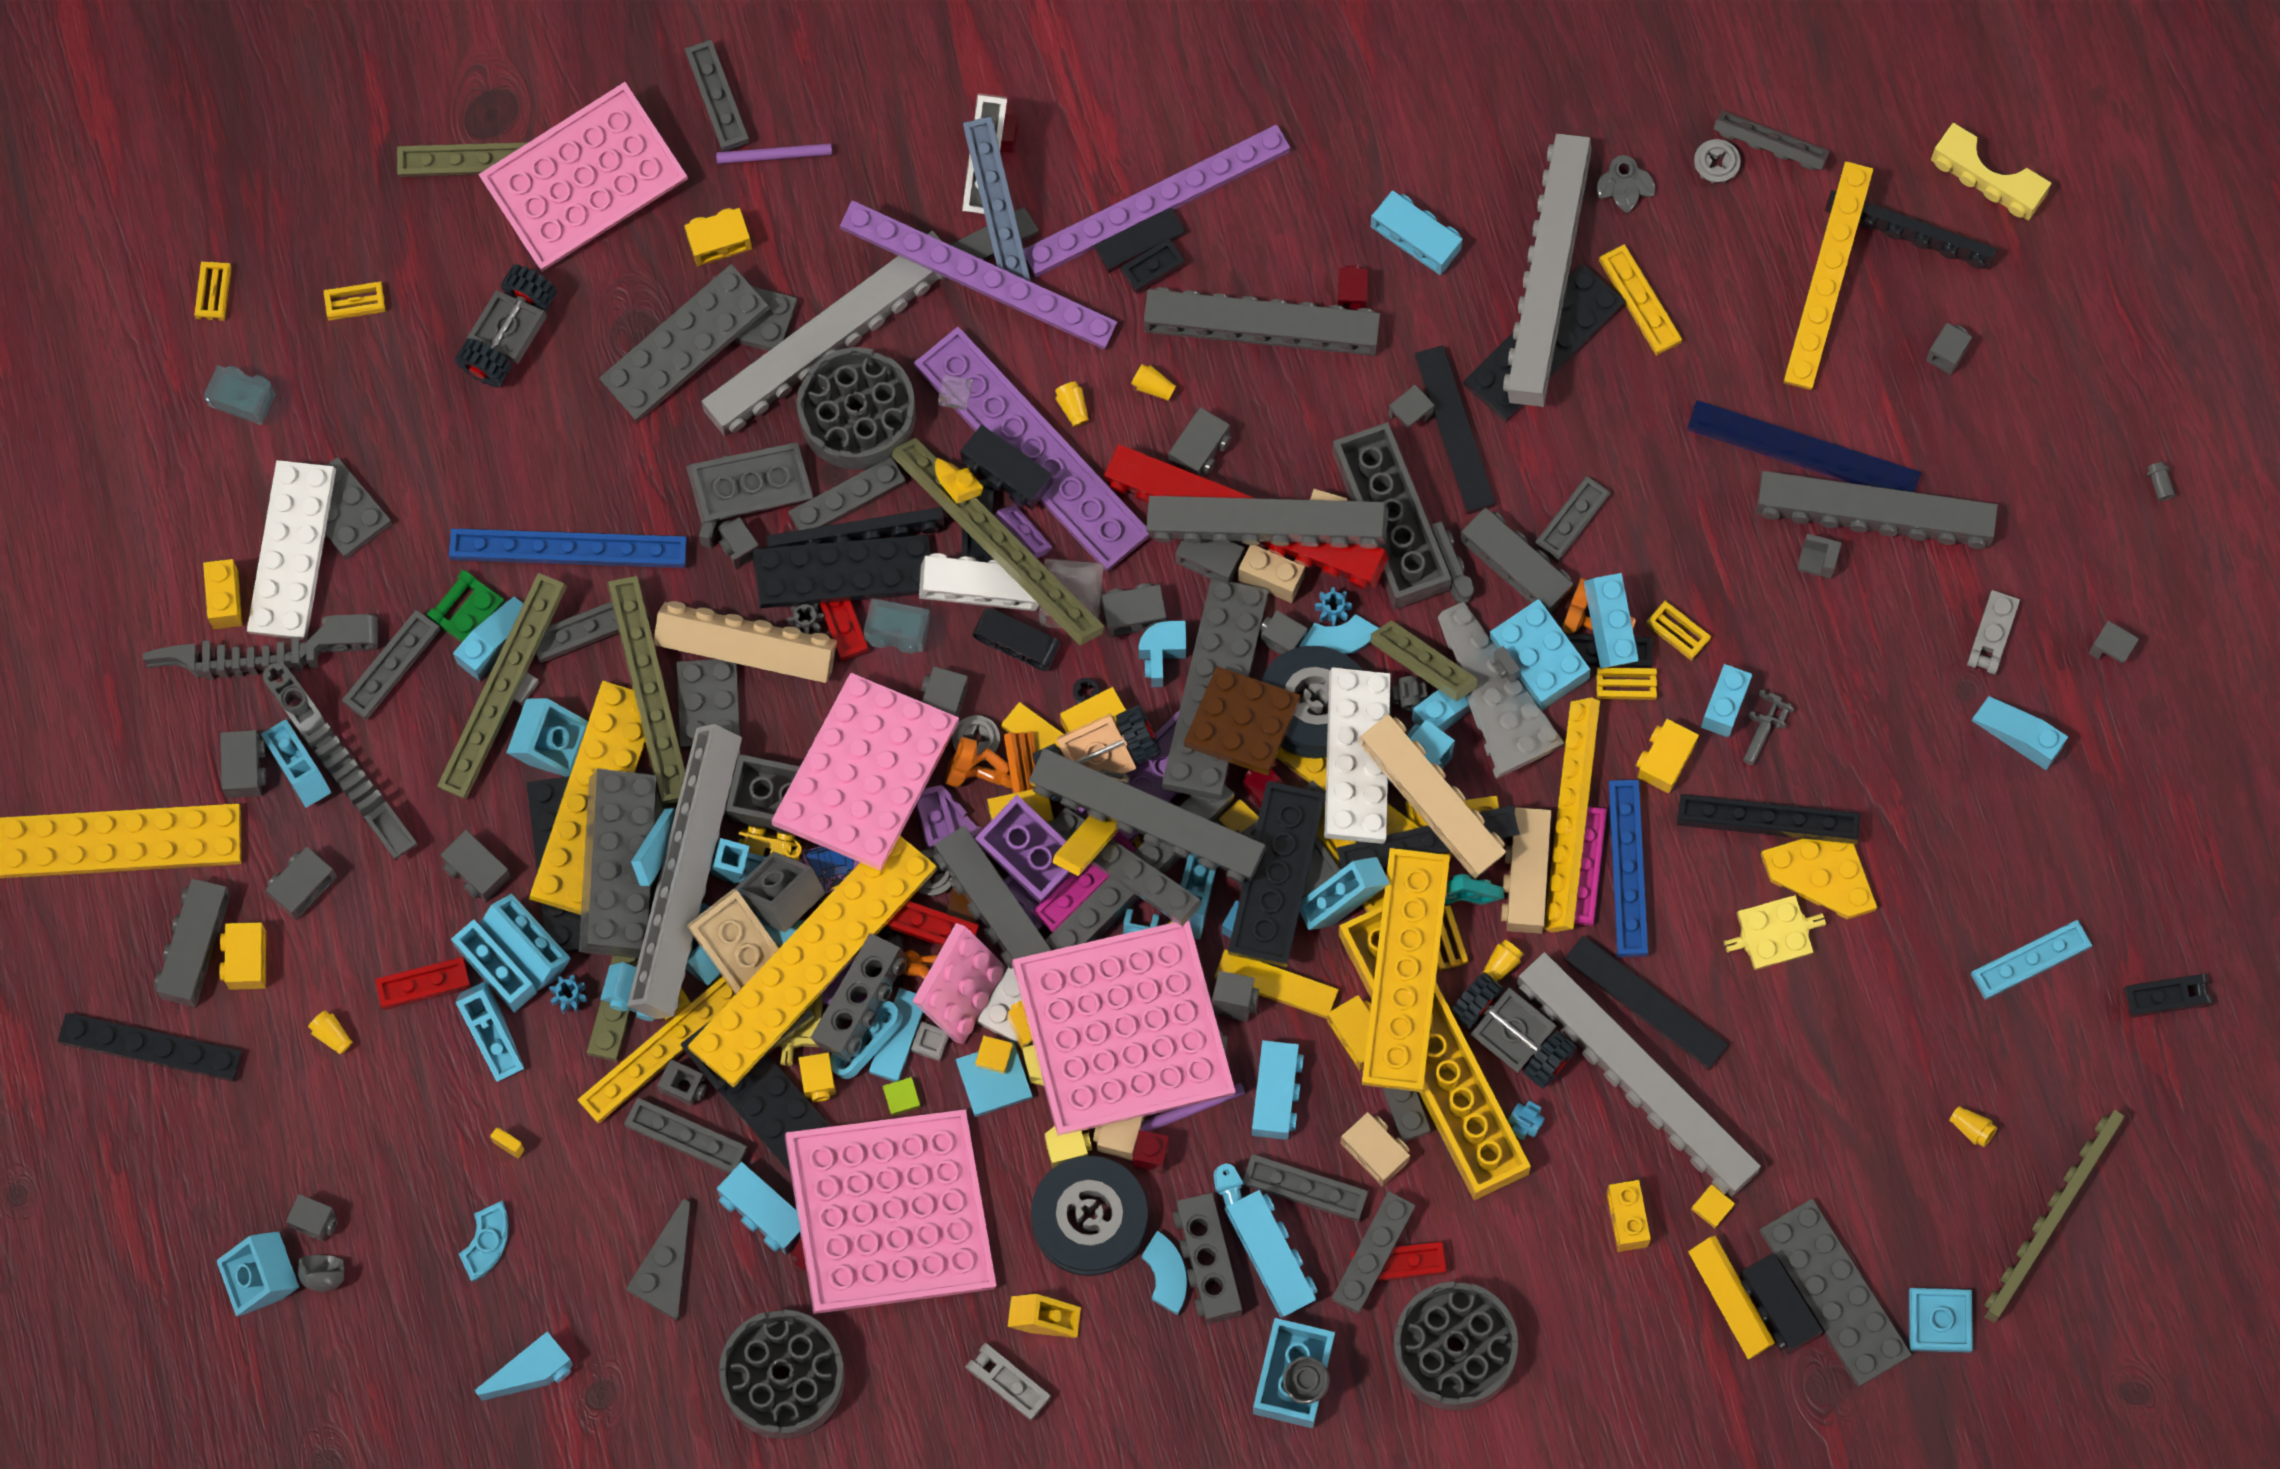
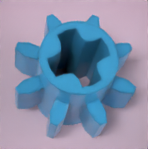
M1332 587L1331 592L1327 594L1319 593V599L1322 603L1315 604V611H1322L1320 622L1327 620L1331 622L1332 626H1335L1336 621L1340 619L1345 622L1347 621L1348 616L1344 611L1352 610V603L1345 602L1347 597L1346 591L1340 594L1335 592V588ZM1335 603L1337 610H1331L1330 604Z
M574 975L565 980L559 976V983L556 987H549L550 992L556 995L550 1000L552 1005L555 1006L560 1003L563 1014H565L567 1009H574V1011L578 1012L580 1001L587 1002L586 996L580 994V992L586 989L584 982L576 985ZM568 989L573 995L569 999L564 995V991Z
M1530 1100L1526 1106L1520 1103L1516 1105L1508 1119V1123L1513 1126L1512 1131L1515 1136L1522 1140L1525 1139L1526 1135H1530L1533 1138L1536 1136L1545 1120V1117L1539 1115L1542 1107Z

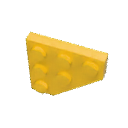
M1800 839L1764 850L1760 854L1771 883L1780 887L1784 886L1798 893V896L1818 906L1822 905L1837 912V915L1847 920L1874 912L1877 909L1854 844Z

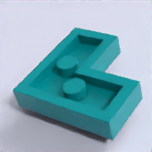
M1466 874L1455 875L1453 880L1447 881L1444 905L1460 900L1479 905L1488 904L1504 899V888L1491 884L1490 880H1473L1470 875Z

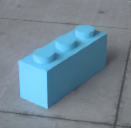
M1392 190L1371 217V228L1440 276L1461 251L1462 238H1460V234L1450 226L1445 227L1437 222V218L1427 210L1422 211L1414 206L1413 201L1404 194L1399 195Z
M1622 573L1584 581L1600 669L1639 661Z
M1378 858L1352 861L1302 899L1300 913L1308 930L1335 925L1390 884Z
M513 894L493 903L479 924L533 983L536 991L556 981L571 959Z
M474 919L451 938L457 951L514 1013L537 994L533 983Z
M1262 1040L1252 1136L1288 1140L1289 1131L1295 1132L1297 1113H1291L1292 1101L1298 1102L1300 1084L1295 1083L1296 1072L1302 1073L1304 1058L1303 1054H1298L1299 1044Z
M741 1162L717 1187L720 1196L718 1201L729 1212L732 1213L735 1209L742 1215L743 1218L740 1221L753 1233L756 1230L760 1231L765 1236L763 1239L764 1243L774 1252L780 1249L787 1255L801 1237L797 1210Z

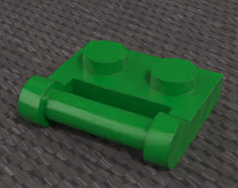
M465 570L458 574L457 582L436 608H431L426 614L428 619L461 643L477 626L505 603L502 597L480 583ZM467 587L473 590L472 594L450 621L443 617Z

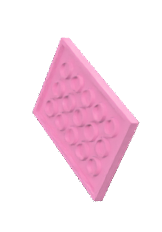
M626 82L478 174L541 272L688 179Z
M850 673L772 818V825L882 871L959 723V717Z

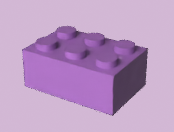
M1017 794L975 837L977 844L1039 903L1045 900L1070 873L1052 863L1054 855L1065 844L1066 840Z

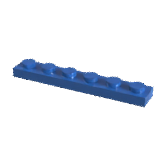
M1612 780L1608 782L1617 957H1647L1648 943L1639 780Z

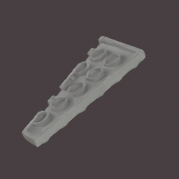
M1462 602L1442 611L1438 616V620L1448 648L1452 649L1455 654L1456 664L1478 679L1477 688L1468 693L1466 698L1477 728L1483 732L1486 744L1484 747L1487 756H1491L1495 768L1493 772L1495 778L1498 779L1559 750L1564 744L1563 740L1521 681L1517 679L1511 683L1507 677L1502 679L1492 665L1495 662L1494 652L1498 649L1466 604Z

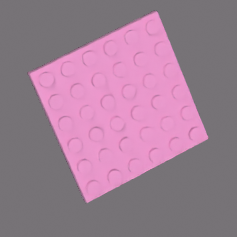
M1189 920L1183 927L1174 922L1012 960L1057 1136L1235 1094V1088Z
M966 1109L786 1132L785 1141L814 1314L986 1291L996 1288Z

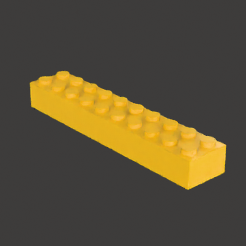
M1383 905L1339 925V937L1371 1000ZM1435 981L1423 1092H1419L1475 1201L1529 1175L1531 1166Z

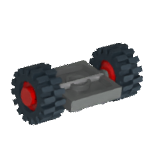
M513 264L501 283V289L504 290V293L497 290L494 292L457 354L455 363L458 364L459 368L464 369L465 373L471 374L472 378L479 379L481 383H487L491 387H500L512 368L510 361L516 364L520 362L547 318L545 312L557 294L556 287L551 285L552 283L549 280H545V277L541 274H536V271L529 270L526 266L522 267L520 264Z
M1486 972L1482 973L1475 979L1474 983H1471L1469 988L1462 994V997L1456 1002L1457 1004L1451 1011L1454 1018L1468 1029H1472L1486 1015L1471 1033V1036L1518 1074L1531 1059L1523 1074L1540 1088L1544 1089L1567 1064L1577 1046L1558 1031L1545 1042L1557 1026L1512 989L1508 988L1495 1004L1494 1002L1499 998L1504 987Z

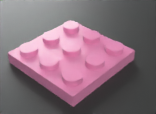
M956 923L912 1002L954 1042L964 1045L967 1037L973 1031L981 1012L987 1006L996 985L1002 979L1006 966L970 930Z

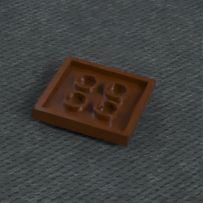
M1216 666L1184 740V747L1269 776L1299 705L1301 695Z

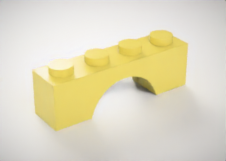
M1952 123L1935 147L1931 161L1940 170L1950 172L1959 177V180L1964 185L1975 187L1983 192L1984 196L1990 201L2001 203L2014 216L2023 217L2029 221L2048 194L2051 182L2028 168L2012 175H2001L1990 171L1981 163L1977 155L1976 144L1978 137Z
M1034 1045L1022 1047L1030 1084L1044 1086ZM1055 1125L1045 1133V1142L1052 1169L1066 1160L1088 1156L1087 1151L1092 1150L1088 1133L1082 1134V1131L1057 1136Z

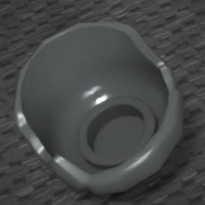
M328 1255L301 1257L298 1266V1276L301 1283L314 1292L325 1293L336 1289L343 1282L345 1276L343 1259Z
M1304 1356L1293 1360L1288 1364L1283 1373L1284 1390L1294 1402L1313 1404L1322 1399L1329 1390V1372L1326 1366L1314 1357Z

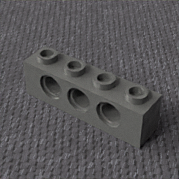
M869 933L810 1037L818 1047L848 1062L852 1055L859 1051L862 1045V1037L867 1028H871L876 1021L878 1008L882 1002L888 1000L892 992V984L896 977L900 976L906 968L908 957L900 947ZM882 967V971L878 976L871 977L873 970ZM867 994L864 1002L856 1003L860 995ZM853 1020L848 1029L841 1030L845 1021Z
M1213 1193L1177 1201V1210L1172 1211L1176 1229L1182 1228L1185 1240L1179 1242L1183 1258L1190 1259L1192 1269L1187 1270L1191 1288L1197 1287L1199 1298L1194 1299L1198 1317L1204 1316L1207 1325L1242 1316V1307ZM1195 1224H1203L1207 1228V1232L1203 1236H1195L1191 1233L1190 1229ZM1203 1253H1210L1214 1256L1215 1261L1209 1266H1204L1197 1259ZM1216 1282L1221 1285L1222 1291L1217 1295H1210L1205 1290L1206 1285Z

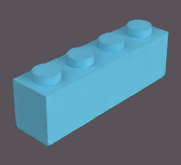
M1260 1190L1225 1207L1224 1209L1280 1318L1315 1301L1314 1294L1317 1293L1315 1284L1310 1276L1304 1277L1300 1266L1303 1265L1302 1259L1295 1248L1290 1250L1285 1240L1289 1237L1288 1232L1281 1221L1276 1223L1271 1213L1275 1208L1268 1194L1262 1195Z

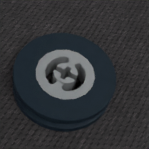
M1303 646L1281 654L1269 665L1264 673L1262 682L1294 693L1304 690L1301 703L1297 707L1281 748L1305 758H1327L1328 713L1325 715L1329 700V672L1331 668L1363 671L1351 658L1331 648Z
M1081 1156L1058 1164L1041 1180L1032 1200V1230L1040 1250L1057 1267L1076 1275L1096 1276L1120 1268L1136 1254L1147 1230L1148 1208L1141 1185L1129 1170L1107 1158ZM1094 1197L1105 1202L1111 1210V1220L1107 1222L1103 1220L1102 1206L1100 1205L1096 1209V1200L1081 1199ZM1096 1209L1095 1219L1088 1218L1083 1223V1231L1088 1233L1097 1231L1099 1233L1087 1235L1074 1230L1068 1222V1212L1070 1210L1076 1212V1223L1079 1227L1084 1221V1212L1090 1214Z

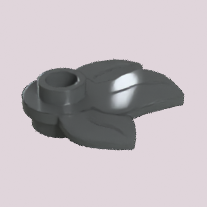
M1620 155L1614 158L1609 165V171L1602 175L1597 183L1598 198L1613 196L1617 206L1625 213L1633 209L1639 195L1653 197L1655 193L1654 182L1650 174L1638 169L1635 160L1627 155ZM1622 164L1626 165L1629 169L1628 174H1621L1619 166Z

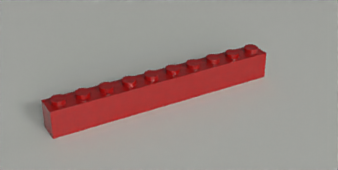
M1118 444L1104 474L1111 489L1121 494H1125L1126 491L1134 493L1138 500L1146 504L1149 503V496L1256 499ZM1260 541V544L1269 547L1268 551L1281 557H1285V554L1295 557V562L1311 568L1312 565L1320 567L1324 574L1332 578L1338 579L1339 575L1348 578L1351 585L1360 589H1365L1366 586L1375 589L1389 559L1385 549L1380 547L1363 548L1360 547V544H1348V547L1338 548L1331 546L1330 543H1319L1316 547H1307L1301 545V542H1289L1287 546H1277L1271 544V541Z

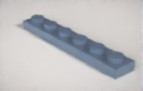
M992 116L963 122L997 267L1031 282Z

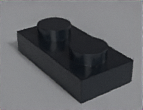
M1168 238L1120 267V272L1133 291L1138 294L1184 266L1185 260Z

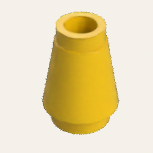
M1141 364L1131 382L1132 385L1137 387V391L1167 401L1176 387L1154 367Z
M1076 381L1058 387L1055 390L1057 394L1055 399L1072 423V426L1077 427L1087 423L1089 418L1087 416L1082 387H1079Z
M1505 939L1501 945L1497 944L1482 973L1486 972L1498 982L1521 963L1520 959L1524 954Z
M326 1010L322 1011L308 1025L312 1030L311 1035L329 1046L339 1055L346 1051L353 1043L333 1013L329 1014Z
M1961 1106L1956 1108L1949 1120L1975 1146L1979 1144L1985 1147L1997 1130V1127L1992 1124L1993 1120L1964 1109Z

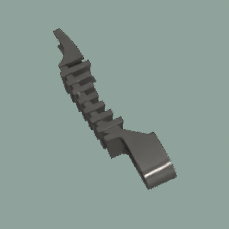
M370 614L326 616L322 618V627L307 642L300 643L299 637H291V652L286 650L284 642H277V655H273L269 645L262 646L261 657L256 654L254 647H247V658H244L240 647H232V659L229 660V653H227L224 644L217 645V661H214V649L211 646L210 640L202 641V662H199V651H196L195 644L170 646L143 653V662H146L147 668L163 666L183 667L189 670L196 678L205 677L206 680H214V676L220 675L221 679L229 678V674H235L236 677H244V673H250L251 676L258 675L259 671H264L273 663H281L288 669L294 668L295 671H303V666L308 663L310 669L318 668V656L324 652L368 651L378 648V617Z
M281 663L269 665L264 670L263 680L270 693L395 861L413 847L418 846L388 803L384 801L380 792L375 789L365 773L360 770L356 761L352 759L347 749L343 747L339 738L334 735L331 727L325 722L290 670ZM280 678L282 682L278 683L276 679ZM302 699L299 705L295 707L289 706L292 700Z

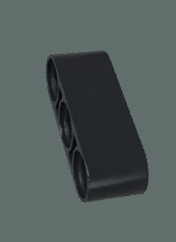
M985 608L972 632V636L979 642L1041 671L1049 670L1062 645L1056 638L992 608Z

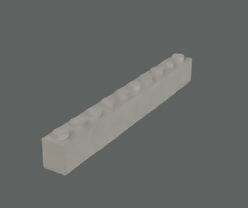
M1556 134L1554 144H1549L1547 161L1550 162L1549 170L1544 169L1542 186L1546 187L1545 194H1540L1538 199V212H1541L1540 220H1535L1533 225V237H1536L1535 246L1530 245L1528 262L1531 263L1530 271H1525L1523 278V288H1526L1525 297L1520 296L1518 314L1522 315L1520 322H1515L1513 339L1517 341L1515 348H1510L1508 365L1512 366L1511 373L1505 374L1503 391L1508 392L1509 403L1544 407L1592 153L1590 137Z
M933 231L927 234L931 237L940 240L939 237ZM897 256L703 399L701 402L704 412L725 437L731 432L733 434L737 433L745 426L747 420L754 415L760 416L769 408L770 403L777 398L783 399L792 391L793 386L800 381L803 382L808 374V370L822 357L834 351L855 346L861 340L862 335L869 330L874 331L884 323L885 318L892 313L897 314L907 306L908 301L915 296L920 297L930 289L931 284L938 279L943 280L946 277Z
M716 724L696 728L627 1007L653 1019L672 1017L678 1007V996L681 984L685 978L688 956L692 950L693 935L686 925L699 916L702 899L706 893L708 874L713 865L712 858L715 846L720 836L719 830L726 809L729 789L733 781L735 764L740 754L739 748L742 737Z
M1545 952L1519 975L1517 985L1519 986L1518 991L1526 1000H1533L1540 1006V1013L1551 1022L1555 1021L1562 1028L1561 1034L1573 1044L1576 1042L1584 1050L1582 1054L1586 1060L1592 1065L1598 1064L1605 1071V1078L1613 1086L1619 1085L1627 1093L1625 1095L1626 1099L1635 1108L1641 1107L1648 1114V1121L1656 1129L1660 1130L1662 1128L1670 1136L1668 1138L1670 1143L1677 1150H1684L1691 1157L1690 1162L1701 1173L1706 1171L1714 1179L1712 1184L1724 1195L1728 1193L1733 1198L1758 1174L1761 1166Z

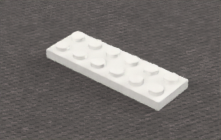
M276 461L247 626L249 634L282 638L299 637L300 640H307L336 469L333 466Z
M1331 668L1329 672L1324 838L1384 844L1386 841L1388 777L1357 741L1362 734L1385 715L1389 714L1390 673Z

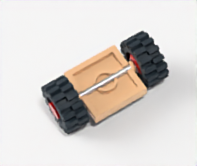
M1139 705L1116 715L1119 728L1112 714L1109 713L1057 737L1062 753L1056 744L1045 748L1095 771L1100 772L1101 769L1121 774L1136 769V762L1140 764L1161 754V749L1152 726ZM1043 749L1032 754L1035 765ZM1050 795L1054 802L1062 800L1054 795Z

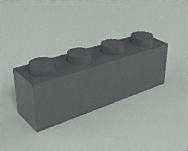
M1485 507L1461 531L1460 542L1531 604L1539 599L1551 615L1571 594L1573 587L1571 577L1564 570L1554 568L1549 563V558L1541 550L1537 549L1535 551L1530 547L1522 533L1517 530L1513 532L1506 526V521L1499 513L1495 511L1491 513Z
M193 878L189 887L185 886L181 896L183 907L180 915L177 914L172 925V932H174L172 942H168L164 949L163 960L166 961L163 970L158 971L154 981V988H156V992L161 999L196 1008L231 897L227 887Z

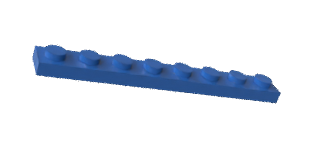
M451 528L449 558L450 560L686 568L687 537Z

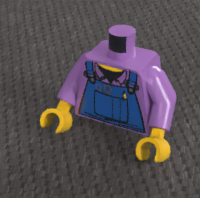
M796 839L794 841L797 847L793 852H788L785 844H782V850L787 857L813 868L825 891V894L819 899L820 902H823L860 863L823 846L802 850L801 845Z

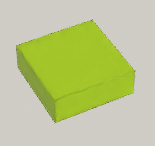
M912 1077L883 1086L891 1116L921 1108Z

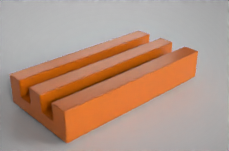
M1033 732L1005 734L1004 740L1013 793L1034 789L1029 783L1031 774L1036 766L1032 756L1036 752Z

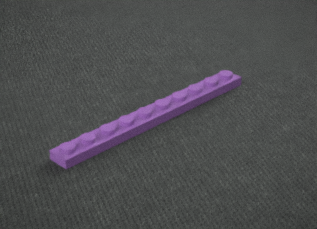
M1276 124L1023 249L1026 263L1033 276L1037 278L1094 250L1095 245L1171 207L1175 210L1290 153V146Z
M853 200L840 224L839 229L1103 350H1105L1117 324V321Z

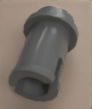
M2158 462L2148 466L2149 472L2147 477L2152 480L2157 500L2165 501L2175 497L2176 493L2173 490L2168 475L2170 471L2169 466H2166L2165 462Z

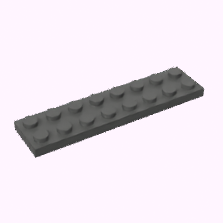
M1211 578L1162 781V789L1221 800L1230 762L1184 747V740L1216 666L1250 677L1269 589L1233 582L1226 583L1223 580Z

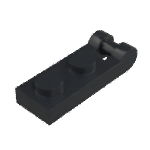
M2207 974L2125 986L2124 994L2130 1018L2212 1006L2214 1004L2212 995L2208 994L2207 985L2209 984ZM2188 988H2195L2196 996L2189 997Z

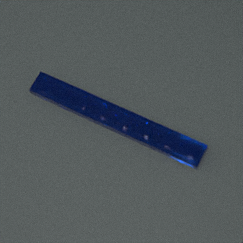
M1696 400L1687 427L1688 431L1853 484L1915 493L1921 475L1919 471Z

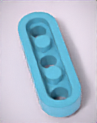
M890 1001L882 1002L877 1010V1018L874 1025L869 1029L867 1028L862 1037L861 1048L849 1060L851 1064L845 1068L848 1061L832 1054L830 1057L831 1070L842 1079H850L857 1075L900 1027L903 1020L901 1010ZM889 1016H892L890 1021L886 1023L887 1018ZM872 1039L871 1042L865 1046L867 1040Z

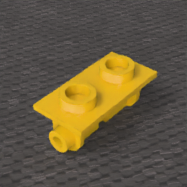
M749 825L748 829L744 828L739 831V835L745 836V840L739 839L738 843L750 846L748 852L764 856L766 848L771 849L770 854L774 851L786 856L782 850L783 843L788 852H793L794 847H797L794 841L795 835L792 833L778 831L777 835L765 833L766 828Z

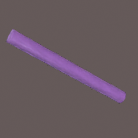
M832 144L716 152L717 164L825 156L832 155Z
M1241 1083L1234 1085L1235 1094L1232 1096L1172 1109L1141 1122V1130L1153 1131L1245 1094Z

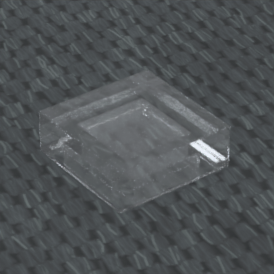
M944 375L938 405L967 410L973 380Z

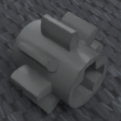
M802 604L797 608L791 606L794 617L787 618L788 625H796L795 628H798L801 632L812 634L815 631L821 633L818 622L825 621L824 614H816L819 610L818 604H813V606ZM803 617L804 619H808L809 617H811V621L809 622L808 620H804L803 622H801V618Z
M1416 676L1399 678L1396 681L1397 686L1391 687L1393 705L1400 704L1401 711H1413L1417 705L1428 697L1426 683L1419 684V678Z

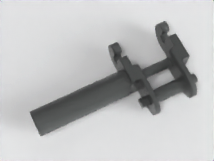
M1760 690L1759 696L1772 702V707L1766 716L1761 714L1756 716L1755 712H1750L1749 718L1760 724L1743 759L1748 765L1755 764L1771 729L1770 724L1775 725L1777 729H1785L1787 725L1784 723L1788 712L1794 711L1790 703L1781 702L1782 697L1773 693L1767 695L1764 690ZM1776 707L1782 709L1778 719L1772 717Z

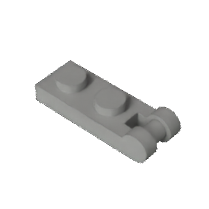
M1991 591L1967 666L1972 668L1979 666L1987 669V673L1996 674L2020 599ZM1981 650L1992 653L1991 658L1980 655Z
M984 1343L979 1349L980 1354L974 1361L970 1360L965 1368L1027 1419L1032 1421L1050 1400L1051 1395L992 1347ZM989 1361L996 1365L990 1373L983 1369Z

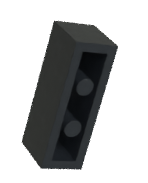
M982 424L960 450L964 468H968L972 474L978 472L984 476L987 484L997 491L1002 489L1010 495L1009 498L1020 507L1025 505L1033 510L1053 484L1051 472Z
M1774 1252L1742 1270L1739 1276L1741 1284L1749 1297H1752L1758 1306L1756 1309L1764 1324L1768 1323L1774 1333L1771 1336L1780 1351L1784 1349L1787 1355H1790L1821 1336L1823 1332Z

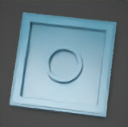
M1013 1040L1009 1041L1013 1043V1048L1005 1074L976 1067L975 1062L978 1052L956 1059L974 1117L1033 1099Z
M1910 1288L1909 1351L1971 1353L1972 1290Z

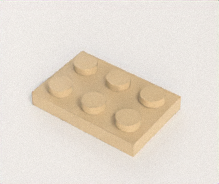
M736 889L731 890L686 925L735 994L779 949Z

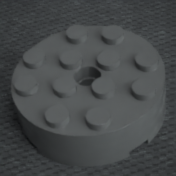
M851 347L829 353L808 370V374L798 390L797 411L805 441L820 458L837 467L853 470L871 468L892 457L894 448L909 441L913 433L916 407L909 377L895 360L876 353L873 349ZM855 405L863 406L859 412L850 409Z
M1454 1281L1433 1285L1411 1299L1398 1319L1393 1341L1395 1366L1401 1380L1410 1392L1421 1401L1433 1407L1453 1411L1472 1409L1494 1398L1508 1382L1518 1353L1516 1325L1503 1302L1485 1288L1475 1284L1454 1283ZM1451 1339H1458L1463 1342L1464 1348L1462 1351H1452L1448 1348L1447 1342Z
M793 1310L757 1314L742 1323L732 1333L721 1354L719 1377L724 1398L738 1421L751 1431L765 1437L788 1439L805 1435L817 1429L833 1414L843 1394L845 1368L836 1340L824 1325L807 1314ZM780 1367L790 1369L789 1377L783 1380L775 1379L773 1374Z

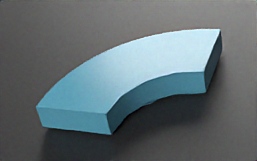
M1356 614L1348 622L1339 626L1325 627L1314 623L1299 647L1323 646L1337 650L1345 655L1355 654L1371 644V633L1379 628Z
M503 1201L474 1214L477 1224L475 1237L469 1247L459 1253L472 1283L485 1276L496 1265L505 1249L509 1224Z
M1157 1231L1142 1254L1141 1259L1151 1267L1155 1276L1156 1287L1152 1301L1179 1315L1187 1290L1185 1266L1176 1247L1167 1237Z

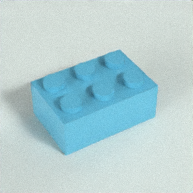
M1539 599L1490 631V639L1496 648L1499 649L1504 646L1521 669L1519 680L1541 711L1590 679L1589 666Z
M1274 1318L1254 1401V1415L1313 1428L1319 1401L1313 1404L1294 1402L1284 1390L1283 1373L1290 1362L1304 1356L1318 1359L1327 1368L1335 1332Z

